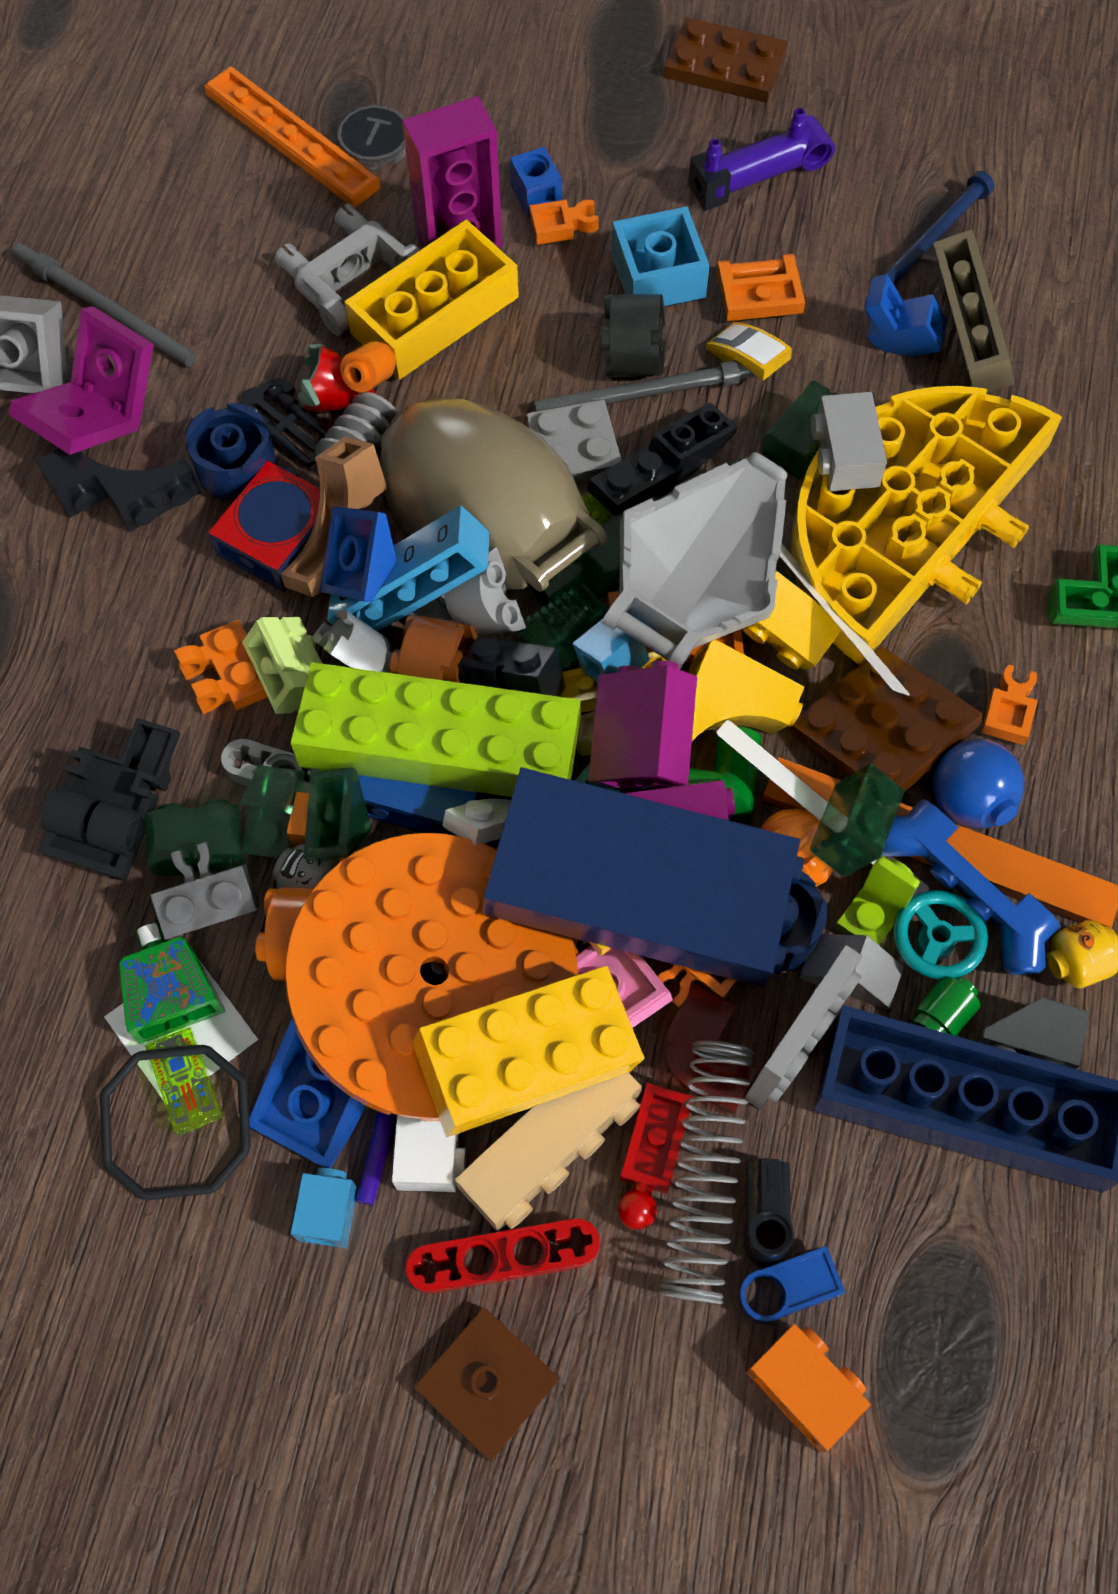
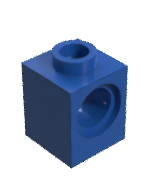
M545 147L510 157L511 187L527 217H530L529 205L562 200V178Z

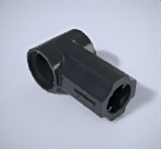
M761 1158L746 1162V1234L743 1244L745 1253L751 1261L757 1265L769 1267L780 1263L784 1259L794 1239L790 1211V1163L780 1161L779 1159ZM764 1228L772 1229L780 1237L781 1246L772 1250L764 1248L757 1241L756 1231Z

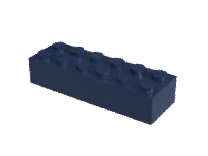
M842 1005L833 1023L813 1111L1100 1193H1104L1118 1184L1117 1080Z

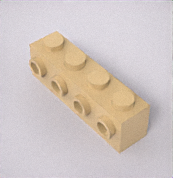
M629 1073L532 1107L455 1179L458 1189L497 1232L506 1224L510 1229H513L532 1211L533 1207L529 1202L542 1190L550 1194L568 1177L569 1172L565 1168L579 1155L584 1160L587 1159L603 1144L605 1138L601 1134L612 1123L616 1122L621 1126L637 1112L641 1106L637 1100L640 1098L642 1086Z

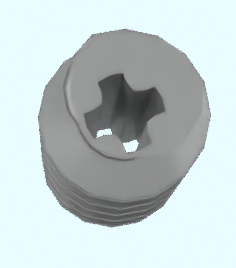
M370 392L358 393L353 398L352 404L345 408L343 415L339 416L334 422V427H331L326 432L325 438L321 439L316 445L317 456L344 437L372 443L375 450H379L381 448V437L398 411L381 396Z

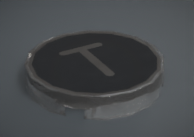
M369 105L357 108L347 114L339 124L337 132L339 147L366 169L377 170L386 168L385 163L394 160L395 164L406 155L402 120L406 118L399 111L388 106Z

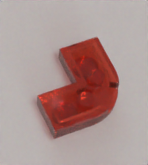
M693 984L688 997L680 1007L667 1034L666 1060L668 1067L676 1081L696 1096H720L743 1099L750 1084L746 1086L728 1082L692 1083L693 1086L706 1091L707 1095L694 1092L687 1086V1082L693 1078L706 1077L695 1072L689 1066L691 1061L705 1058L692 1052V1044L700 1040L719 1041L736 1007L732 1003ZM724 1062L694 1064L695 1067L712 1074L745 1079L752 1082L757 1072V1069L751 1066H740ZM708 1101L732 1115H735L740 1105L731 1102Z

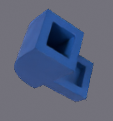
M888 274L873 277L869 294L866 296L864 303L866 315L871 320L867 335L868 340L884 352L907 357L941 351L947 319L933 294L903 301Z

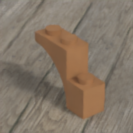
M344 437L315 457L320 478V501L316 522L300 554L280 573L285 588L310 597L323 593L320 592L333 506L361 509L370 505L376 496L387 489L376 450L372 443Z

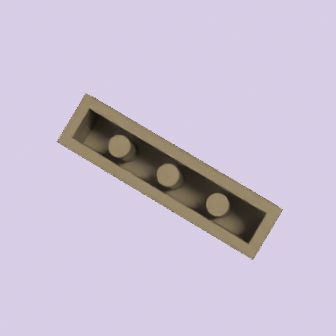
M971 229L934 242L937 260L972 387L985 388L987 393L1014 385L1010 357L973 230Z

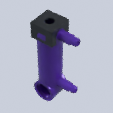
M797 108L794 110L789 129L783 133L722 155L721 142L718 139L710 140L706 152L690 157L688 186L704 211L728 203L729 193L800 167L807 171H814L823 167L832 158L835 152V144L815 116H805V110Z

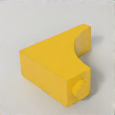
M717 640L704 644L696 651L687 672L697 676L692 741L704 731L721 727L726 720L731 721L736 726L751 727L770 735L787 726L791 727L796 722L803 707L799 700L804 686Z

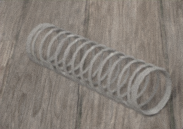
M700 1040L692 1044V1052L705 1058L695 1059L690 1062L689 1066L695 1072L706 1077L693 1078L687 1082V1086L692 1091L704 1096L691 1097L685 1100L684 1104L688 1109L705 1116L687 1117L681 1123L685 1128L705 1136L681 1138L679 1144L682 1147L701 1155L683 1156L678 1158L676 1163L688 1171L704 1176L676 1177L673 1182L684 1190L703 1196H677L672 1198L670 1202L677 1208L706 1217L675 1216L668 1219V1223L680 1230L704 1237H669L665 1242L672 1248L705 1258L669 1257L665 1258L662 1262L665 1266L705 1279L663 1278L659 1282L661 1285L658 1292L661 1295L722 1304L723 1301L721 1299L724 1296L720 1293L675 1286L669 1283L724 1285L726 1282L723 1278L670 1262L727 1264L728 1261L724 1257L691 1249L673 1242L729 1244L731 1241L727 1237L690 1228L676 1223V1221L731 1224L733 1220L730 1217L692 1208L677 1201L734 1203L736 1200L732 1197L700 1190L680 1183V1181L737 1183L738 1180L734 1177L701 1170L682 1162L718 1161L740 1163L741 1160L705 1151L684 1142L721 1141L741 1144L744 1141L740 1138L705 1131L687 1124V1122L722 1121L744 1124L746 1121L741 1118L711 1113L696 1108L689 1103L719 1101L746 1105L749 1102L745 1099L710 1093L693 1086L692 1083L728 1082L748 1086L751 1082L745 1079L712 1074L695 1067L694 1064L724 1062L750 1067L753 1065L752 1060L755 1053L750 1048L733 1043Z

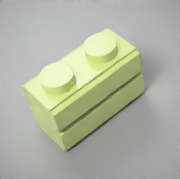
M261 617L259 620H256L242 643L275 713H293L296 710L298 712L310 663H322L316 652L315 641L311 635L307 634L300 617H283L281 620L278 617Z

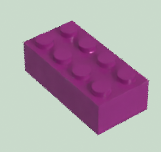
M479 96L403 119L415 230L421 248L423 249L466 219L498 248L502 247L497 131Z

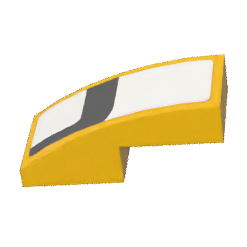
M733 322L706 343V349L723 362L736 360L737 364H742L763 381L791 359L792 347L772 334L752 325Z

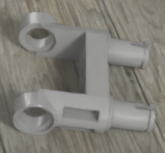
M351 204L344 205L350 215L342 207L339 208L335 215V223L349 234L345 239L312 261H308L290 243L284 245L285 249L290 252V255L282 247L279 248L275 255L276 264L294 278L296 289L318 309L324 324L338 337L349 330L346 308L341 303L343 299L335 291L380 260H383L393 269L420 251L414 244H409L405 247L385 230L380 223L368 221ZM346 258H348L347 261L341 266V264L343 263V261H344Z

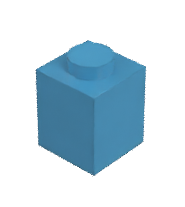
M602 620L573 642L583 673L597 683L599 675L618 672V667L620 666L643 667L650 661L646 646L617 627L614 630L610 629L602 623Z
M318 1168L317 1175L302 1174L291 1235L298 1242L347 1248L358 1188L352 1180L346 1179V1172L331 1168Z

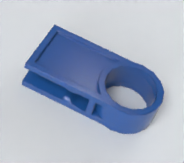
M827 1246L749 1274L739 1288L738 1301L742 1312L747 1318L756 1323L768 1324L842 1296L846 1292ZM764 1277L771 1279L782 1291V1305L776 1314L772 1316L759 1315L749 1307L745 1295L746 1288L755 1278Z

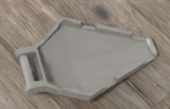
M753 452L749 457L729 466L726 462L676 486L672 494L654 502L651 498L624 511L620 520L619 596L607 611L602 623L612 630L617 627L667 661L678 663L680 670L695 647L769 618L775 608L778 581L775 579L777 560L781 553L786 508L784 492L787 472L761 454Z

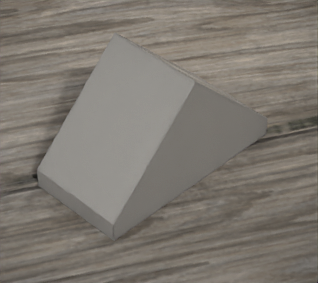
M821 934L813 953L805 961L799 978L819 985L845 945L863 956L854 969L862 977L849 997L889 1011L904 966L867 935Z

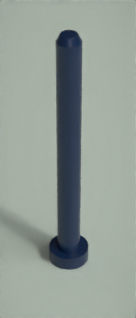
M976 171L967 180V189L884 273L888 274L894 285L977 199H985L994 190V181L991 176L984 171Z

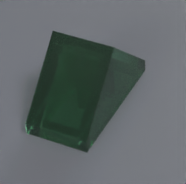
M354 767L311 771L304 858L307 861L347 858L356 851L372 830L357 770Z

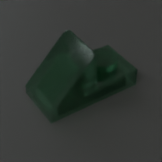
M263 765L258 766L240 801L241 806L249 808L242 853L279 859L287 848H293L287 836V829L296 792H302L304 771Z

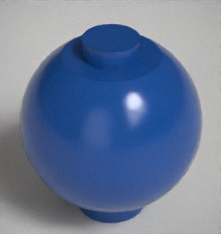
M985 739L962 741L951 748L936 764L932 776V792L941 812L952 822L971 829H985L996 825L1002 826L1010 822L1018 813V806L1023 798L1025 788L1023 770L1017 758L1001 744Z

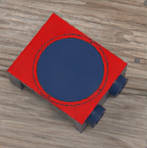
M267 460L208 532L216 555L278 590L285 592L287 588H285L280 573L289 566L288 562L313 530L319 508L320 485L314 486L301 479L291 468H281Z

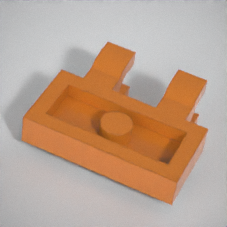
M239 619L199 635L201 647L187 645L174 650L179 661V668L186 681L210 668H214L219 678L217 681L214 679H204L191 684L196 695V702L202 714H206L231 701L235 711L268 697L242 643L247 634Z

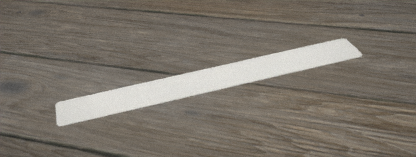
M781 544L780 557L888 686L894 691L909 696L910 694L868 644L829 607L828 602L810 584L796 559Z
M726 720L717 731L719 737L874 865L881 855L877 851L875 841L735 724ZM884 856L888 860H896L892 856ZM915 875L914 877L920 881V884L912 897L929 890V887Z

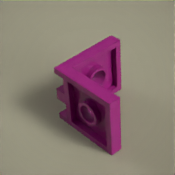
M94 306L83 308L80 312L71 382L11 400L9 415L69 455L136 432L140 429L154 344ZM108 355H109V356L113 359V361H114L115 371H114V366H113L112 362L108 359Z

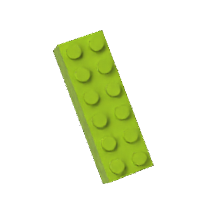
M311 662L291 746L299 767L512 797L521 767L571 780L580 729L581 700Z

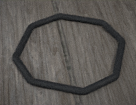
M203 1044L139 1051L128 1059L102 1089L100 1095L102 1163L110 1174L139 1199L147 1201L212 1194L219 1190L249 1153L251 1142L247 1080L238 1069L210 1046ZM205 1054L237 1082L241 1148L211 1184L145 1191L112 1162L110 1095L139 1061Z

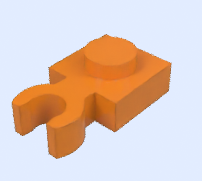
M567 199L529 205L530 219L537 245L574 239V230L585 233L599 230V217L595 215L594 200H583L575 207L570 208L568 207Z
M1008 665L1000 678L1002 690L994 688L990 696L981 733L1025 745L1029 738L1038 701L1026 696L1031 693L1037 682V673L1031 671L1025 683H1018L1012 678L1014 666Z

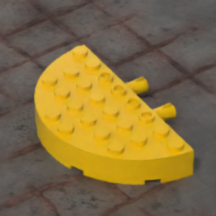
M938 386L916 389L891 396L889 402L875 407L887 459L880 487L829 491L826 475H820L817 451L808 467L799 495L792 527V556L796 559L800 569L813 588L828 602L829 607L873 651L930 585L936 584L961 600L962 603L968 604L970 598H973L977 593L982 581L958 568L951 560L975 532L982 528L994 534L1012 548H1015L1021 541L1029 525L1005 512L998 505L1049 447L1062 416L1027 399L1011 395L1010 400L987 395V389L978 387ZM795 575L798 588L818 602ZM841 630L833 643L846 656L860 665L866 658Z

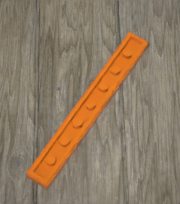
M778 757V761L875 842L876 824L882 816H904L913 809V807L897 801L888 805L868 790ZM769 779L762 801L783 809L798 808L807 810ZM955 824L959 828L946 841L1002 893L1017 899H1021L1030 893L1051 912L1077 922L1093 920L1099 922L1102 926L1112 928L1118 909V885ZM908 856L918 861L931 865L922 856Z

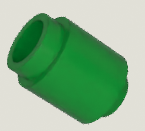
M946 976L937 982L914 1010L916 1017L912 1020L911 1024L958 1036L981 1007L980 1001L976 997L978 995L977 989L963 977L959 976L953 979Z

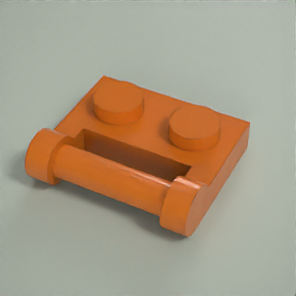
M793 253L783 254L780 256V259L734 264H730L729 260L716 262L717 284L720 286L727 321L804 313L805 299Z

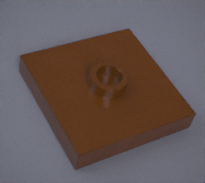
M483 1307L414 1388L491 1462L558 1383L560 1378L494 1315Z

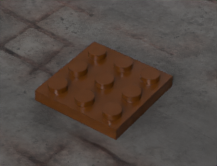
M881 646L874 653L910 694L909 696L891 689L866 659L804 711L791 726V734L886 804L891 805L935 766L945 753L961 743L982 724V712Z

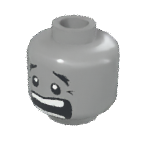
M304 843L296 846L294 849L289 847L281 854L275 864L272 876L276 880L277 889L280 887L315 888L324 876L339 864V861L334 856Z

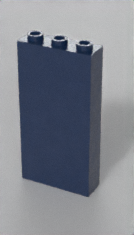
M521 767L483 898L482 914L764 987L773 973H781L787 947L779 944L782 928L789 929L793 919L795 901L788 900L791 884L798 885L804 858L797 856L800 843L798 838Z

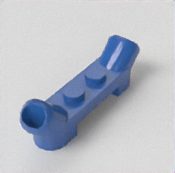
M921 799L907 815L882 816L877 821L876 847L882 856L924 857L933 866L930 872L937 881L949 890L955 886L968 899L966 903L983 918L984 922L990 919L1001 929L1002 969L1011 975L1040 974L1046 968L1045 943L1061 928L1060 923L1030 893L1022 897L1016 904H1013L958 853L946 840L959 827L930 802Z

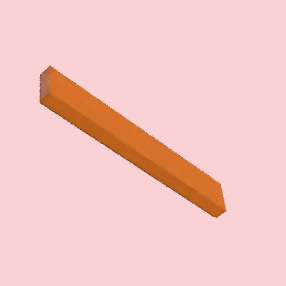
M232 66L204 85L206 95L347 204H351L356 208L381 188L380 178Z

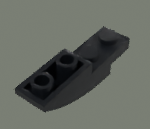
M710 402L653 433L648 447L590 478L587 491L613 516L651 498L655 502L705 464L736 433L738 427Z

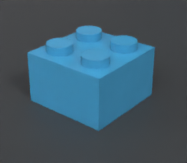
M687 206L612 222L611 255L625 294H662L664 306L706 298L709 262Z

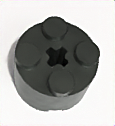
M653 293L605 295V319H610L609 325H603L601 332L603 351L610 350V353L606 354V376L643 377L662 375L665 365V340H663L665 309L663 295H654Z

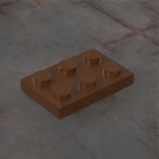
M686 17L666 62L664 78L767 103L787 53L788 41Z

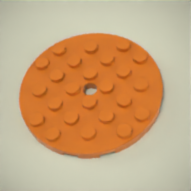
M419 833L388 838L371 844L341 861L324 876L303 904L291 933L285 968L286 997L296 1026V1032L306 1052L321 1072L348 1096L365 1106L388 1115L392 1113L403 1117L421 1119V1121L440 1122L412 1044L419 1028L578 975V964L572 937L482 914L483 898L497 849L481 842L475 846L471 839L448 834ZM428 962L442 963L447 975L446 981L438 985L425 982L420 973L422 964Z

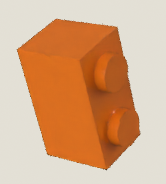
M794 1323L746 1373L820 1453L827 1452L871 1404L863 1396L867 1389L860 1379L845 1366L838 1370L824 1355L829 1349L823 1340L809 1327L806 1326L801 1331Z

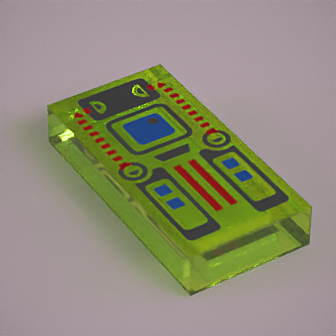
M188 1027L145 1045L146 1050L193 1046L198 1045L194 1031L191 1027ZM202 1054L150 1060L172 1127L178 1136L224 1117Z

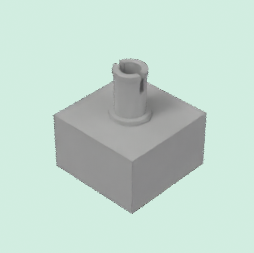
M0 295V390L37 393L65 384L69 379L61 301Z

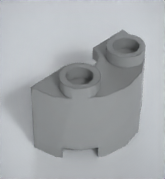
M496 546L489 547L487 570L444 594L446 607L453 621L472 625L477 636L514 632L526 628L517 601L509 600L503 593L502 585L507 574Z
M338 610L336 617L339 620L332 627L324 622L312 636L316 643L350 668L386 673L390 670V660L393 653L389 651L390 643L388 638L347 610Z

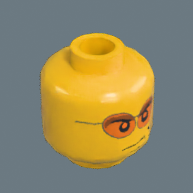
M1086 920L1059 930L1052 936L1051 952L1047 953L1046 959L1049 969L1055 978H1063L1070 986L1081 989L1111 978L1117 973L1118 936L1109 926H1102L1097 921Z

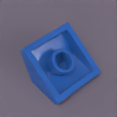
M333 506L320 592L372 602L397 563L386 514Z

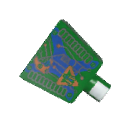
M160 923L148 924L136 931L135 934L140 951L123 957L119 962L125 1026L127 1032L139 1044L225 1012L224 1005L196 953L184 937H176L171 940L164 939Z

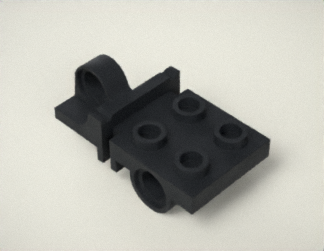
M136 718L121 759L80 746L78 751L72 749L70 756L79 761L78 767L69 764L65 765L64 771L69 774L64 786L55 787L48 794L41 811V826L46 831L38 852L127 881L159 798L149 789L152 787L167 791L171 781L169 765L181 733L178 730Z

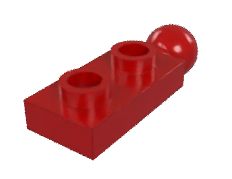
M650 1083L646 1084L620 1177L621 1181L634 1184L633 1189L621 1197L617 1208L621 1222L632 1230L646 1229L654 1222L657 1215V1205L652 1197L653 1190L667 1194L669 1191L681 1146L679 1140L683 1138L685 1127L681 1122L689 1116L690 1109L685 1106L684 1102L694 1097Z

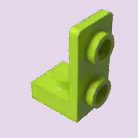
M880 855L875 861L863 888L841 916L834 929L843 935H867L880 946L893 928L900 908H905L910 902L920 881L914 877L912 871L905 864L897 860H888Z

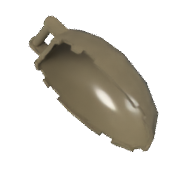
M436 397L398 410L381 437L380 466L387 485V489L383 493L394 520L409 537L461 505L490 531L489 547L496 546L507 574L504 582L506 589H524L527 586L526 582H528L537 591L542 592L549 586L548 581L594 545L600 547L608 540L602 526L589 516L567 463L541 435L491 406L465 399Z

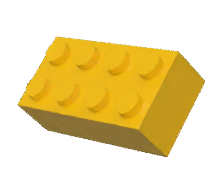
M466 219L345 300L350 333L362 345L370 341L387 344L393 350L396 357L393 375L400 380L519 297L517 264Z
M608 966L421 1027L412 1042L446 1138L629 1073L645 1059Z

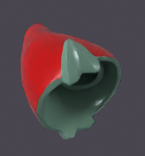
M322 344L309 345L307 350L310 355L305 359L304 365L311 367L309 379H302L300 384L302 391L298 394L300 402L303 403L302 409L318 413L345 409L349 404H352L353 398L359 392L349 388L341 376L340 365L343 357ZM371 389L370 391H368V392H370V393L376 394L373 389Z

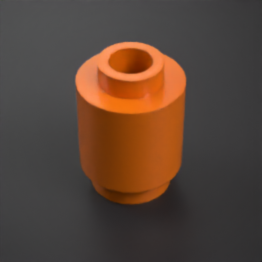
M378 341L367 342L348 353L342 359L340 365L341 376L346 385L352 390L359 393L368 392L392 376L396 365V357L393 350L387 344Z

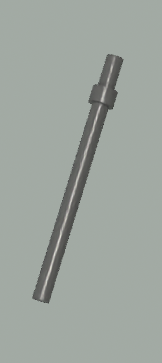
M20 242L13 247V256L32 267L33 273L47 282L54 281L91 306H94L147 339L155 347L185 366L190 367L194 364L196 360L194 352L60 268L59 262L45 253L38 254Z
M736 360L721 362L716 368L535 400L534 409L537 412L604 399L606 404L719 383H721L722 387L739 384L741 379L757 376L742 364H737Z

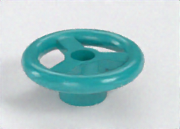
M932 890L915 895L905 908H900L894 922V940L902 959L913 970L933 979L941 980L946 976L955 979L970 973L982 961L988 941L986 925L983 918L966 903L967 900L948 891ZM942 904L958 910L968 920L970 926H952L946 921L939 920L929 905ZM914 914L923 924L916 938V948L922 958L914 951L908 938V925ZM936 932L943 935L945 942L936 941L932 933ZM973 941L969 954L962 961L948 966L935 965L936 962L945 960L951 954L957 942Z

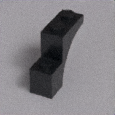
M58 448L35 460L47 485L70 518L80 512L91 509L95 504L107 499L129 532L151 523L156 517L176 506L187 503L192 497L201 493L193 470L184 458L154 469L124 470L100 464L81 451L69 455Z

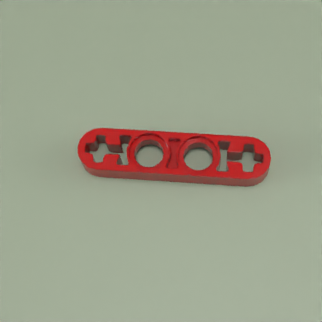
M569 1219L427 1244L416 1248L410 1254L406 1262V1274L409 1282L417 1291L424 1294H437L577 1269L589 1265L596 1259L600 1247V1237L597 1229L590 1222L584 1219ZM580 1230L582 1238L591 1239L592 1244L585 1246L583 1256L575 1257L573 1249L570 1248L557 1250L560 1261L550 1263L551 1249L546 1234L556 1233V1244L569 1241L571 1231ZM525 1238L537 1240L543 1249L540 1261L532 1266H523L514 1257L516 1244ZM475 1247L487 1248L493 1255L491 1269L482 1275L470 1273L464 1265L466 1254ZM457 1250L456 1265L461 1279L451 1280V1269L435 1273V1282L427 1283L423 1275L415 1274L416 1268L423 1266L424 1257L432 1256L435 1264L450 1263L447 1252Z

